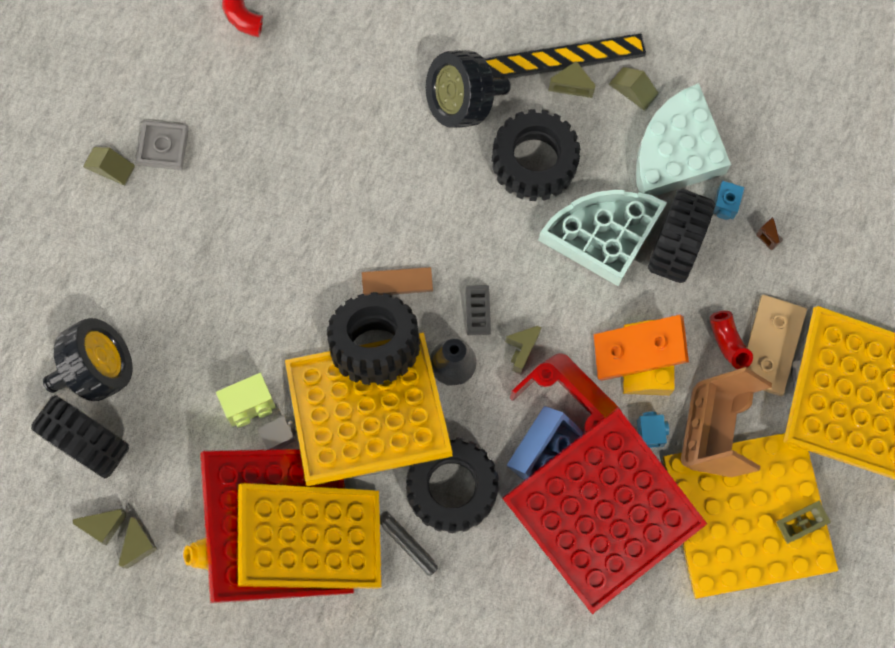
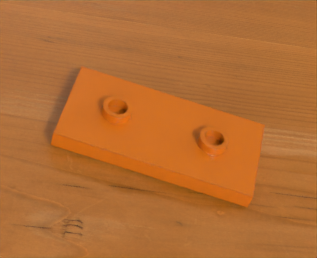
M682 315L593 334L598 380L601 381L689 362L684 317Z

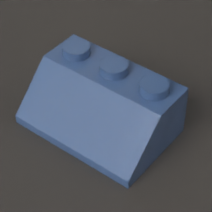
M544 406L506 466L520 478L526 480L581 437L584 432L563 412Z

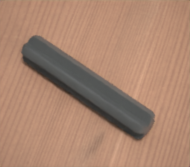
M391 517L382 523V528L428 576L433 575L438 570V566Z

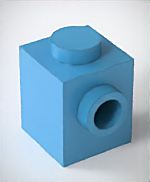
M722 181L717 190L714 201L716 206L713 214L724 220L734 219L738 213L745 187Z
M657 412L643 413V416H640L637 420L638 434L649 448L664 447L667 443L666 436L669 435L668 421H664V415H657Z

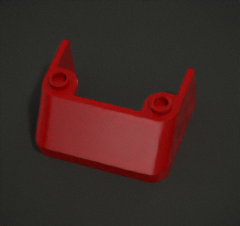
M562 353L555 354L538 365L512 390L510 399L514 401L534 381L541 387H550L558 381L591 414L585 422L586 432L616 408H619L567 355Z

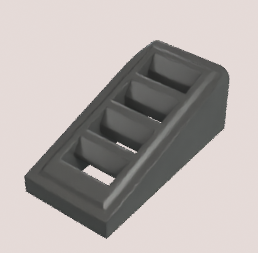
M489 285L466 286L467 336L491 335ZM471 295H484V297L471 298ZM471 304H484L485 307H471ZM485 313V317H472V314ZM472 323H485L486 326L472 327Z

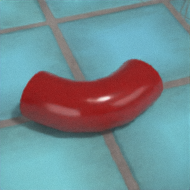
M223 0L222 8L228 21L238 31L259 38L263 27V15L250 12L245 6V0Z
M726 310L713 313L709 318L710 324L722 354L735 369L748 368L752 364L753 354L739 336L733 313Z

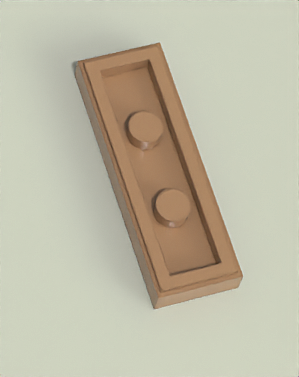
M431 267L362 272L363 293L365 296L371 295V292H378V295H383L384 293L394 295L433 292Z

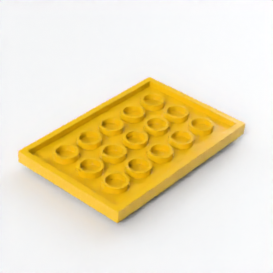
M243 483L238 485V586L381 588L379 491Z

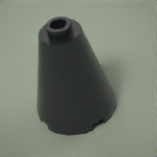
M449 339L441 342L434 348L430 356L434 377L447 386L466 383L473 376L476 369L474 351L468 344L459 339Z

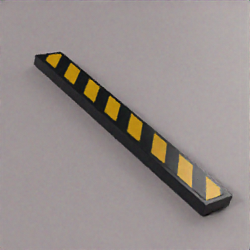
M642 33L484 59L491 69L493 78L506 77L511 79L560 71L576 61L581 67L645 57L646 50Z

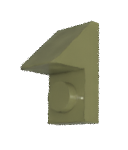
M535 326L506 336V343L521 349V351L516 349L511 359V363H514L512 371L519 374L522 373L540 334L541 327Z

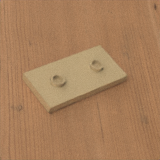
M763 294L760 297L747 343V348L753 354V361L748 369L772 383V388L762 391L782 397L807 308Z

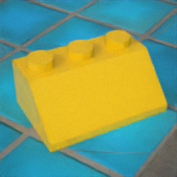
M646 320L641 322L625 324L623 327H628L654 320ZM674 366L623 376V394L670 396L674 391Z

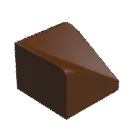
M773 217L756 234L770 250L775 249L783 241V238L777 233Z

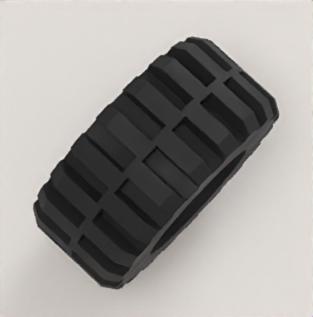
M529 109L528 114H524L522 111L516 113L515 119L509 117L505 121L504 126H500L494 139L492 168L494 174H497V181L500 185L505 184V190L510 194L513 191L516 192L517 198L522 200L524 196L530 197L529 201H536L537 197H542L543 201L548 200L551 194L555 197L562 193L563 188L567 189L571 184V180L574 178L578 168L581 148L580 143L577 142L578 136L574 130L570 131L571 125L567 120L564 122L560 121V115L555 113L551 116L548 114V110L542 109L541 113H536L535 109ZM528 140L543 141L555 151L557 155L556 164L544 171L528 170L516 160L514 156L515 148Z
M686 189L677 190L647 267L651 273L677 283L686 282L716 206L712 199Z
M371 292V295L366 296L363 293L357 295L356 299L350 298L345 301L344 306L340 305L335 310L336 315L333 314L331 316L329 326L327 327V340L332 361L343 376L347 377L349 375L351 381L356 383L362 381V384L370 385L371 383L381 385L384 384V381L389 380L392 382L396 380L398 375L403 376L408 372V367L411 368L415 364L416 357L420 351L417 319L409 305L404 304L401 299L397 297L393 299L392 295L386 293L378 295V292ZM370 330H385L394 335L389 342L375 348H366L354 343L359 335Z
M57 395L48 400L31 424L33 432L104 479L112 475L129 450V444Z
M456 437V440H450L453 456L410 465L406 477L407 499L414 514L426 526H431L439 532H465L470 530L471 527L479 525L491 512L498 495L499 478L498 472L495 471L493 460L488 458L487 452L483 448L481 450L477 448L476 443L472 441L467 443L463 441V438ZM452 463L464 466L474 478V494L463 506L457 508L444 507L437 503L430 493V478L434 471L444 464Z

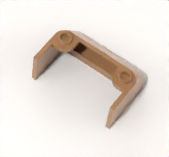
M747 367L697 383L691 396L681 455L682 465L691 470L726 477H735L760 471V465L732 450L737 414L751 407L755 392L772 388V383Z

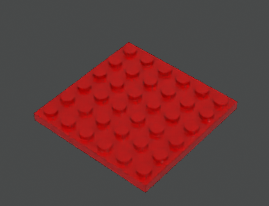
M616 408L502 497L592 615L707 525L704 518L619 408Z
M300 449L202 451L200 453L210 604L348 595L354 593V588L238 586V485L243 483L345 489L344 479L307 486Z

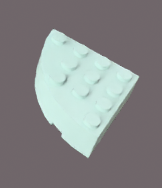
M699 83L682 90L670 98L656 112L648 124L637 155L636 183L639 192L657 196L725 175L730 168L731 163Z
M625 190L595 192L578 198L557 212L540 232L538 241L619 286L662 214L667 202L641 192H625Z

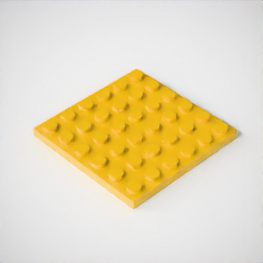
M820 306L814 307L783 443L895 479V333Z
M424 332L419 333L420 351L413 367H408V372L403 376L398 375L396 380L392 382L387 380L381 385L376 383L365 385L362 384V381L356 383L349 379V375L347 377L343 376L333 364L330 351L285 360L307 486L453 456ZM391 339L359 346L375 348L386 344Z
M785 433L733 443L732 450L760 465V471L735 477L691 470L682 465V453L663 457L665 469L707 522L706 526L682 544L695 599L839 571L827 525L787 544L776 524L777 521L817 501L821 503L809 451L783 443ZM811 511L801 515L802 520L808 519V522L805 523L807 529L812 527L809 520H815ZM797 517L786 522L787 525L792 526L796 534L803 531L801 526H796L798 523Z

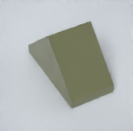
M576 61L551 77L548 91L593 98L595 84Z
M623 67L609 84L644 111L659 94L645 71Z
M93 147L83 167L125 186L135 165L111 148Z
M820 501L776 522L787 544L831 523ZM811 511L815 520H809L812 527L807 529L805 523L808 522V519L802 520L801 515ZM796 517L798 521L796 526H801L803 530L797 534L791 525L786 524V522Z
M118 509L72 520L75 526L102 544L107 545L126 518V512Z
M130 517L118 566L126 569L157 550L140 521Z

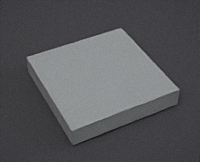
M143 121L136 159L137 166L183 170L189 132L188 125Z

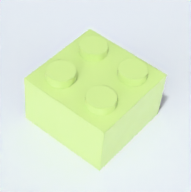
M261 373L216 392L226 418L232 427L236 425L238 428L243 427L251 422L250 419L257 416L259 418L266 417L273 413L272 410L276 408Z

